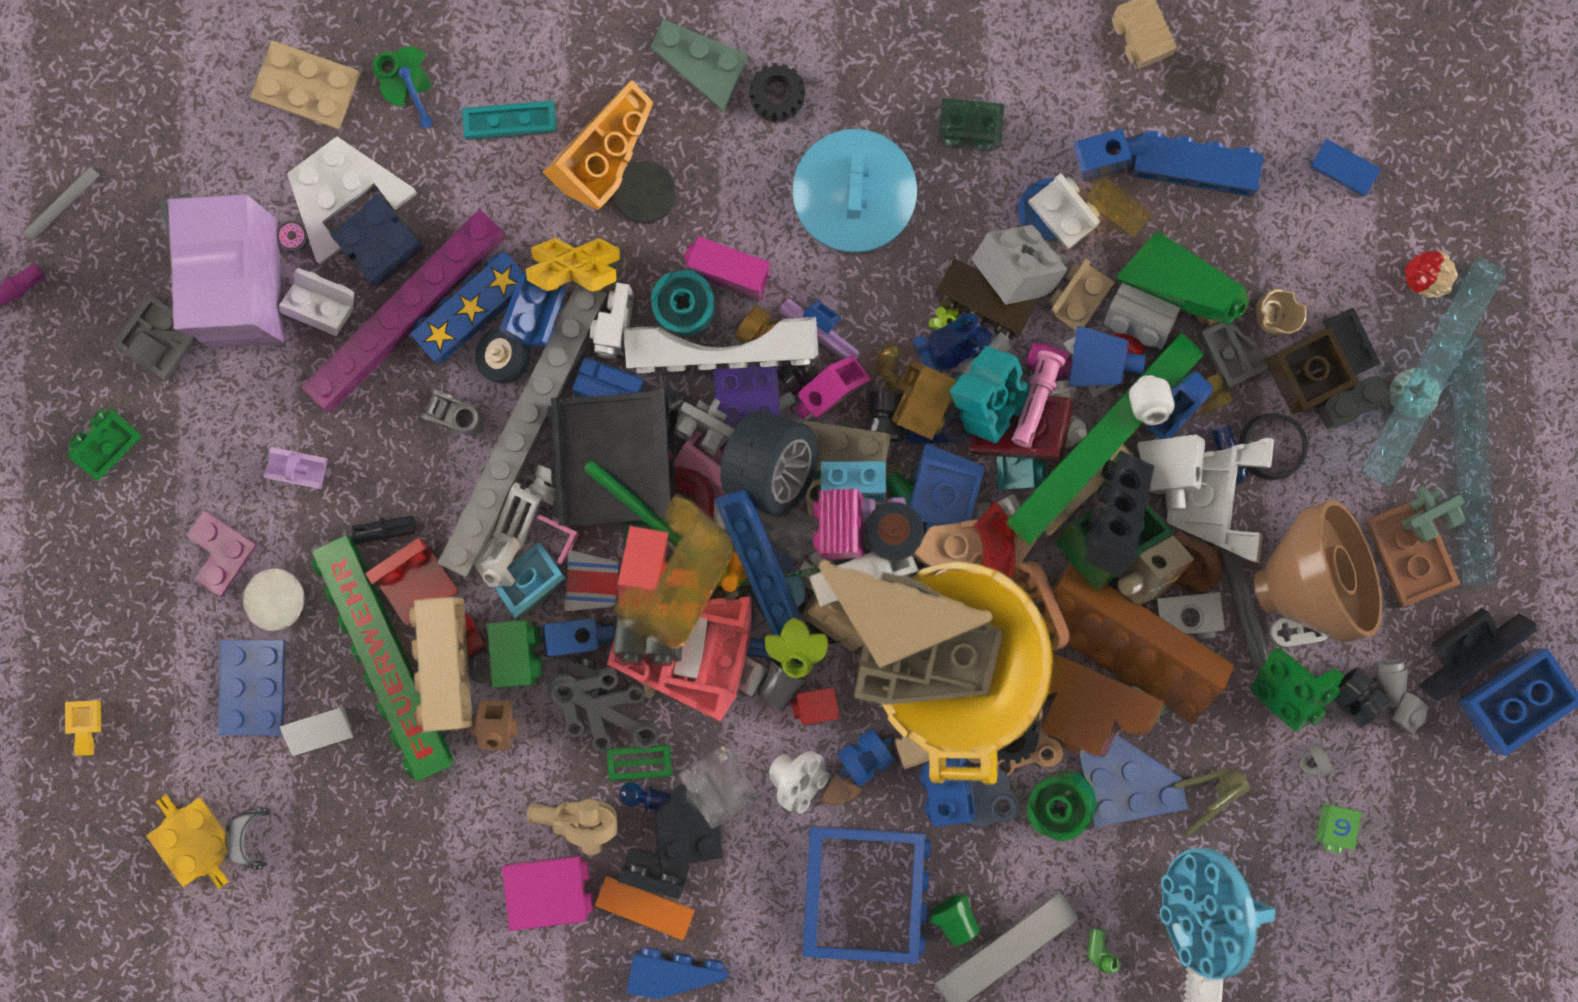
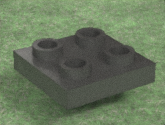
M149 293L113 345L125 352L128 357L167 381L197 339L194 336H186L174 329L173 309Z

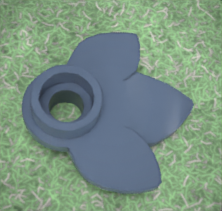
M997 768V781L995 784L971 781L977 819L969 822L970 824L977 827H988L997 820L1006 822L1017 816L1020 809L1019 799L1010 791V779L1000 768ZM1006 800L1009 802L1010 807L1007 810H1001L998 807V802Z

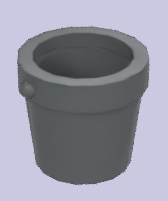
M772 659L767 667L768 671L758 690L757 696L772 707L783 711L799 689L803 688L807 679L805 677L792 678L784 672L781 662Z

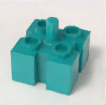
M986 346L972 361L971 373H964L962 376L955 377L957 382L950 389V393L955 406L960 409V418L966 432L997 443L1010 427L1009 419L1013 415L1019 416L1022 412L1029 394V388L1025 381L1019 379L1023 372L1016 356Z

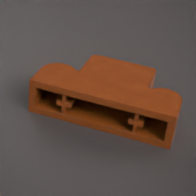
M1051 652V678L1046 696L1055 697L1044 721L1042 731L1062 740V748L1078 755L1083 750L1103 758L1107 755L1119 726L1123 731L1134 736H1145L1151 732L1165 703L1164 701Z

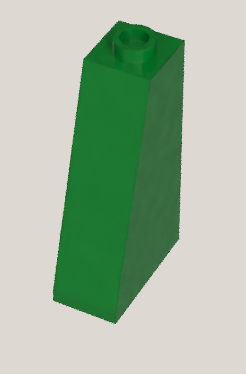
M1159 231L1152 235L1116 277L1120 286L1122 283H1125L1180 307V311L1229 325L1235 318H1239L1246 311L1249 303L1245 287Z

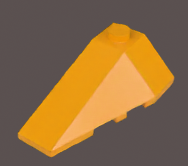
M631 80L561 151L543 173L565 195L599 210L619 188L625 167L630 162L633 154L632 150L643 130L654 102Z

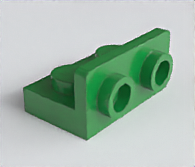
M110 406L107 411L103 408L100 409L90 420L92 426L85 433L81 431L76 433L67 444L70 447L68 449V457L96 481H99L142 437L141 433L122 418L113 406Z

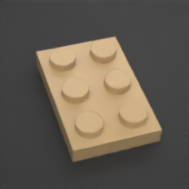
M272 40L250 98L339 130L360 72Z

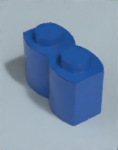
M1198 372L1187 375L1171 390L1174 410L1168 416V419L1157 425L1146 424L1145 426L1159 439L1172 437L1210 397L1213 386Z

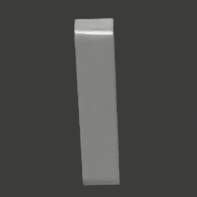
M1058 890L1052 893L1053 897L1046 903L1041 901L1026 912L1028 916L1020 922L1016 920L1001 931L1002 935L994 941L990 939L975 950L977 953L968 960L965 957L950 968L951 972L943 978L939 976L934 981V984L946 1001H969L1077 921L1079 916L1061 891Z

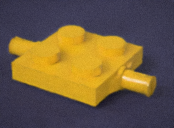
M168 795L157 800L156 804L161 808L166 818L159 827L146 835V837L181 886L186 887L198 877L207 874L218 890L223 885L229 883L230 881L227 880L218 867L224 860L225 854H227L224 843L225 830L203 799L199 797L188 806L180 809L174 806Z

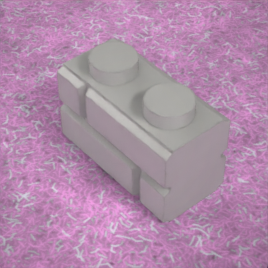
M1122 283L1109 307L1104 325L1110 327L1116 333L1134 337L1146 346H1154L1162 350L1174 326L1180 307Z

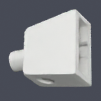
M1198 435L1137 442L1141 460L1155 466L1149 491L1156 495H1166L1167 511L1185 510V492L1201 489L1205 440Z

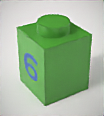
M1323 803L1316 841L1325 843L1324 849L1343 854L1344 848L1354 850L1362 812Z

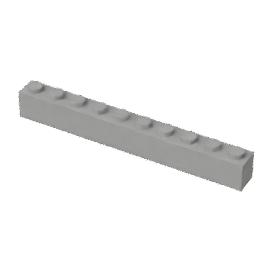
M576 284L554 328L553 335L547 342L438 564L464 577L472 578L476 570L474 563L492 538L510 489L515 482L519 483L549 423L547 410L548 406H551V398L561 399L591 339L590 328L592 320H598L599 312H604L608 304L609 297L606 293L600 290L591 292Z

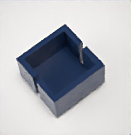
M376 195L330 234L365 277L377 288L424 249L422 244L379 195Z

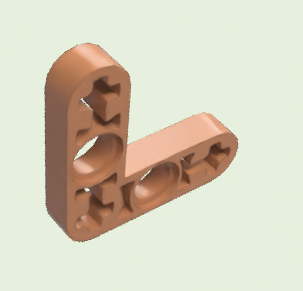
M1032 560L1017 564L1012 573V580L1024 590L1035 606L1037 597L1044 602L1045 611L1044 614L1040 613L1045 623L1048 634L1052 632L1055 634V638L1050 640L1051 652L1063 648L1069 641V631L1041 565ZM1029 572L1030 578L1027 580L1025 574ZM1036 588L1037 592L1032 593L1031 590Z

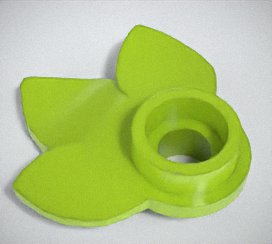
M793 617L785 623L781 636L767 635L765 637V648L771 658L781 662L782 668L788 676L801 678L810 673L813 663L819 662L825 657L828 649V638L825 634L810 635L807 625L800 619ZM793 658L799 659L803 663L798 664L794 662Z

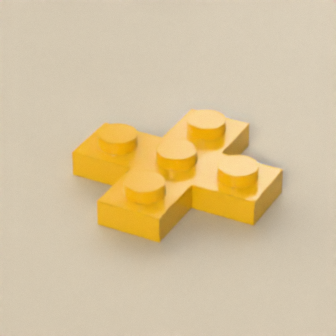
M556 237L531 247L532 259L539 262V264L526 269L527 280L545 291L555 290L560 285L573 281L593 292L616 282V270L608 265L620 260V249L600 238L576 248Z

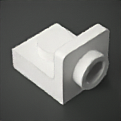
M515 537L491 538L474 563V566L488 586L501 587L513 585L515 579L507 567L512 563L515 554L521 547Z

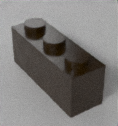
M956 258L953 259L935 296L940 298L938 303L953 311H955L956 307L967 312L966 318L979 325H983L986 322L995 327L994 332L997 335L1002 332L1009 340L1012 336L1018 339L1037 304V301L1034 299L1005 304L980 271Z

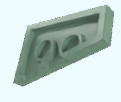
M664 19L651 45V49L687 79L722 112H725L748 59V54Z

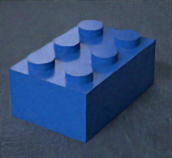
M1534 648L1457 700V702L1492 753L1506 756L1577 708L1578 691L1548 648Z

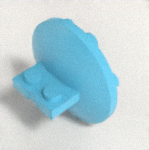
M862 129L837 131L813 144L799 162L793 181L794 207L803 227L822 245L844 253H866L877 250L893 241L910 221L917 198L915 173L904 152L883 135Z
M1195 848L1182 852L1172 861L1166 875L1161 879L1163 892L1160 918L1166 925L1169 937L1179 954L1181 963L1200 976L1211 980L1226 979L1240 973L1252 957L1256 942V928L1260 927L1262 923L1275 921V908L1252 899L1247 884L1235 865L1223 854L1210 848Z

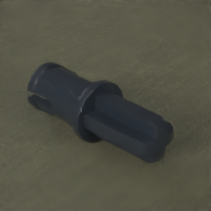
M413 516L389 520L381 517L376 522L352 525V530L355 531L352 532V536L356 545L377 540L388 542L389 538L414 534L417 530V525Z

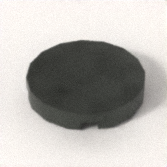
M649 161L635 162L625 168L621 184L614 193L615 202L620 212L630 221L637 223H655L664 218L673 208L676 197L675 184L669 172L661 165Z

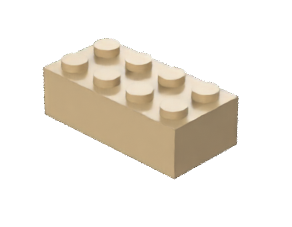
M449 597L414 600V608H410V622L412 627H416L417 640L412 641V653L414 660H418L419 673L414 675L415 690L421 694V705L417 706L418 725H423V732L462 729L473 726L464 599Z

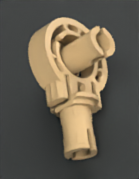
M586 799L581 802H562L557 807L532 802L527 812V821L529 823L552 826L554 834L563 835L572 844L581 846L582 852L587 855L598 854L601 851L600 849H602V844L611 840L617 833L616 811L611 805L602 801Z

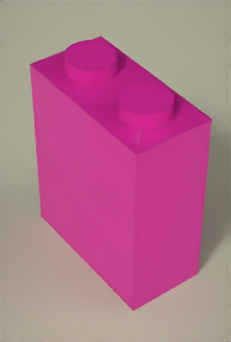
M698 236L695 244H689L684 257V261H687L686 267H688V270L700 274L708 283L759 302L771 273L770 262Z
M581 854L507 863L502 866L509 931L585 922L589 918L588 913L593 912L592 894L586 893L584 882L590 879L589 866L587 861L582 862Z

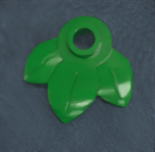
M406 46L396 53L382 52L374 59L372 70L377 79L381 81V94L394 106L403 107L407 93H410L405 80L399 76V69L401 67L410 69V79L417 93L425 92L431 88L427 74L419 67L425 59V52L413 46ZM386 63L394 65V69L389 73L383 71V66Z

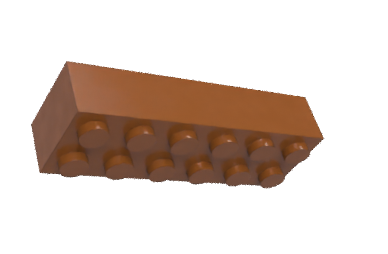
M1070 562L1052 585L1051 590L1069 631V641L1067 644L1131 686L1134 685L1148 695L1164 701L1167 709L1187 722L1193 724L1225 690L1234 667L1232 663L1145 607L1135 604L1129 597L1109 584L1096 591ZM1041 601L1037 608L1038 611L1042 614H1044L1045 605L1043 601Z

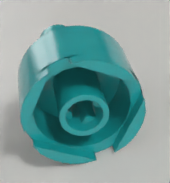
M690 270L670 272L661 277L652 290L651 306L655 319L659 326H662L672 334L680 338H691L702 333L712 322L715 314L714 295L709 283L700 274ZM686 298L689 299L690 307L688 309L683 307L679 310L677 301L684 302Z

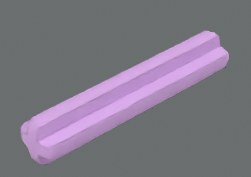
M787 299L779 309L780 314L787 319L805 318L803 317L805 310L791 299ZM817 327L818 343L841 360L851 355L857 360L860 352L835 332L831 331L827 334Z

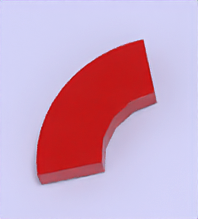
M994 502L973 525V528L980 536L983 548L979 565L992 568L1011 578L1016 563L1015 533L1005 524L1009 519L1007 514L997 502Z

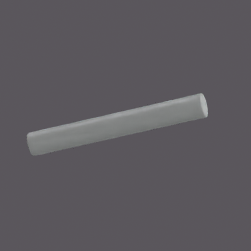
M90 166L24 233L31 240H34L100 175Z

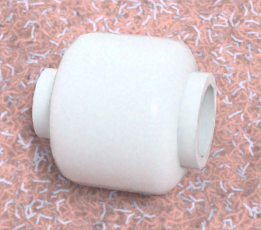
M1147 375L1141 377L1130 388L1129 399L1136 419L1147 425H1157L1166 421L1173 412L1174 400L1171 388L1166 380Z

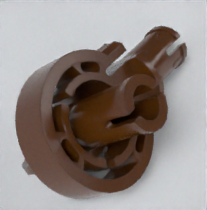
M1183 532L1176 535L1173 533L1171 536L1174 535L1194 558L1193 562L1176 582L1191 593L1201 594L1207 592L1221 579L1220 549L1213 543L1206 544L1197 539H1190Z

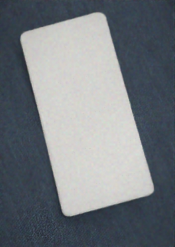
M683 615L685 629L681 661H676L673 673L675 675L697 678L703 654L707 619Z

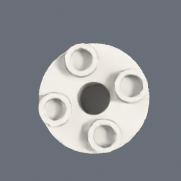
M814 751L805 752L796 759L788 754H782L773 761L769 770L770 779L774 786L778 788L777 800L779 805L788 811H796L799 814L807 810L811 799L815 796L818 789L826 786L830 777L829 772L826 771L824 758Z

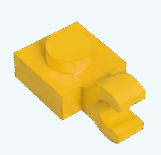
M101 701L65 702V734H75V756L94 755L92 733L101 732Z

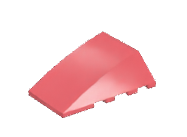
M739 597V599L733 600L720 598L698 602L685 600L680 601V603L659 602L656 616L680 617L683 620V615H691L707 619L703 654L697 678L675 675L673 672L676 661H672L671 666L655 665L653 660H641L639 665L622 663V659H619L614 654V637L607 663L609 667L721 722L738 692L751 640L752 598ZM622 610V611H621V614H620V615L653 616V615L635 613V612L624 611V610Z

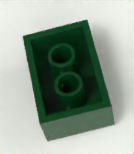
M1146 504L1135 559L1141 553L1168 539L1174 533L1148 504ZM1092 509L1073 520L1057 539L1055 545L1090 585L1098 591L1118 577L1085 562L1088 548L1084 547V543L1093 527V524L1090 523V517L1094 511Z

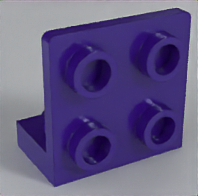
M753 365L744 368L723 367L714 369L715 398L720 401L717 410L727 415L723 422L724 424L735 429L745 416L752 414L756 410H765L780 416L777 366L760 367V365Z

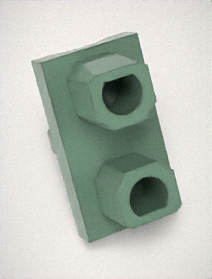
M1422 486L1415 490L1417 499L1409 504L1413 511L1420 508L1424 510L1402 521L1401 524L1404 530H1412L1420 543L1428 542L1439 535L1432 522L1433 519L1440 516L1447 530L1466 522L1460 505L1465 502L1460 494L1455 497L1450 496L1435 503V500L1442 497L1441 491L1436 489L1429 492Z

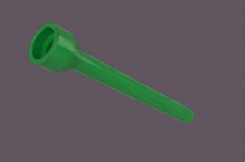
M586 463V473L653 529L668 532V541L684 554L683 558L688 561L686 565L697 572L707 562L712 552L704 545L699 546L696 543L692 545L596 463Z

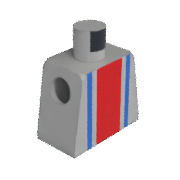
M569 551L565 611L573 612L618 607L617 584L621 563L576 551Z

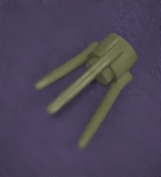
M1224 767L1214 773L1174 783V788L1178 789L1216 779L1219 780L1215 787L1221 798L1209 806L1208 812L1186 830L1187 835L1194 833L1229 803L1250 790L1249 783L1240 770L1235 769L1229 772Z

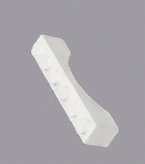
M816 317L783 319L760 338L742 345L730 347H708L691 343L672 334L662 326L630 327L623 330L626 368H636L637 373L655 372V367L667 366V371L669 372L686 370V365H698V370L716 369L719 363H729V368L748 367V362L760 361V367L778 366L779 360H791V365L810 364V359H814L819 355Z

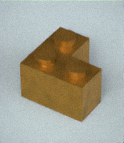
M911 359L898 388L904 391V394L893 415L892 421L932 440L934 434H938L945 423L943 415L947 406L954 403L950 389L957 380Z

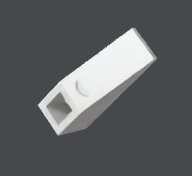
M874 552L864 555L863 558H856L837 566L847 570L852 568L874 575V578L879 580L882 572L911 577L918 571L912 555L903 560L889 561L877 556ZM822 572L809 578L820 607L839 602Z

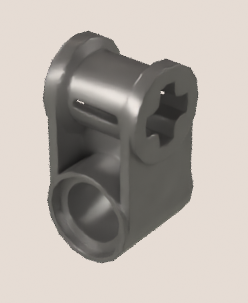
M431 389L432 397L426 411L420 414V418L465 435H474L481 430L484 421L482 414L478 410L459 401L455 397L436 389ZM471 412L474 416L473 423L469 427H462L460 423L461 417L465 413Z

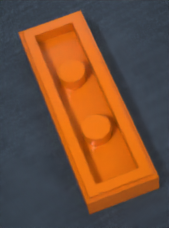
M606 875L595 903L596 907L684 940L695 909L647 890L618 883L619 879Z

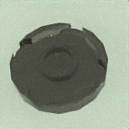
M278 568L265 569L254 575L246 584L242 596L243 609L248 619L257 627L268 631L285 630L295 625L303 616L306 608V590L301 580L292 572Z

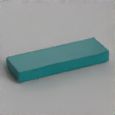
M554 100L462 108L465 140L557 133Z

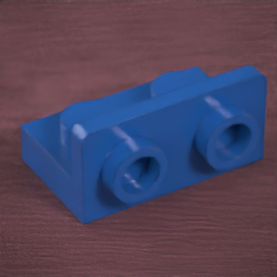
M526 273L520 274L499 331L527 347L545 346L553 335V325L557 314L563 307V297L566 289L559 286L555 290L545 291L529 282Z

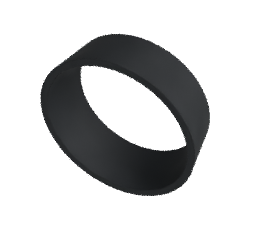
M1277 413L1262 414L1253 418L1244 427L1239 438V445L1248 444L1251 431L1259 422L1270 417H1281L1291 422L1299 431L1303 442L1302 457L1294 468L1283 473H1271L1259 467H1245L1255 476L1265 480L1287 478L1298 470L1306 458L1308 451L1306 433L1296 420L1287 415Z

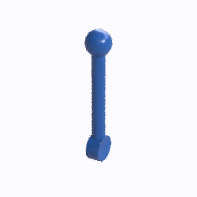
M401 67L399 69V76L405 80L421 116L420 125L423 128H430L433 120L430 116H427L410 79V69Z

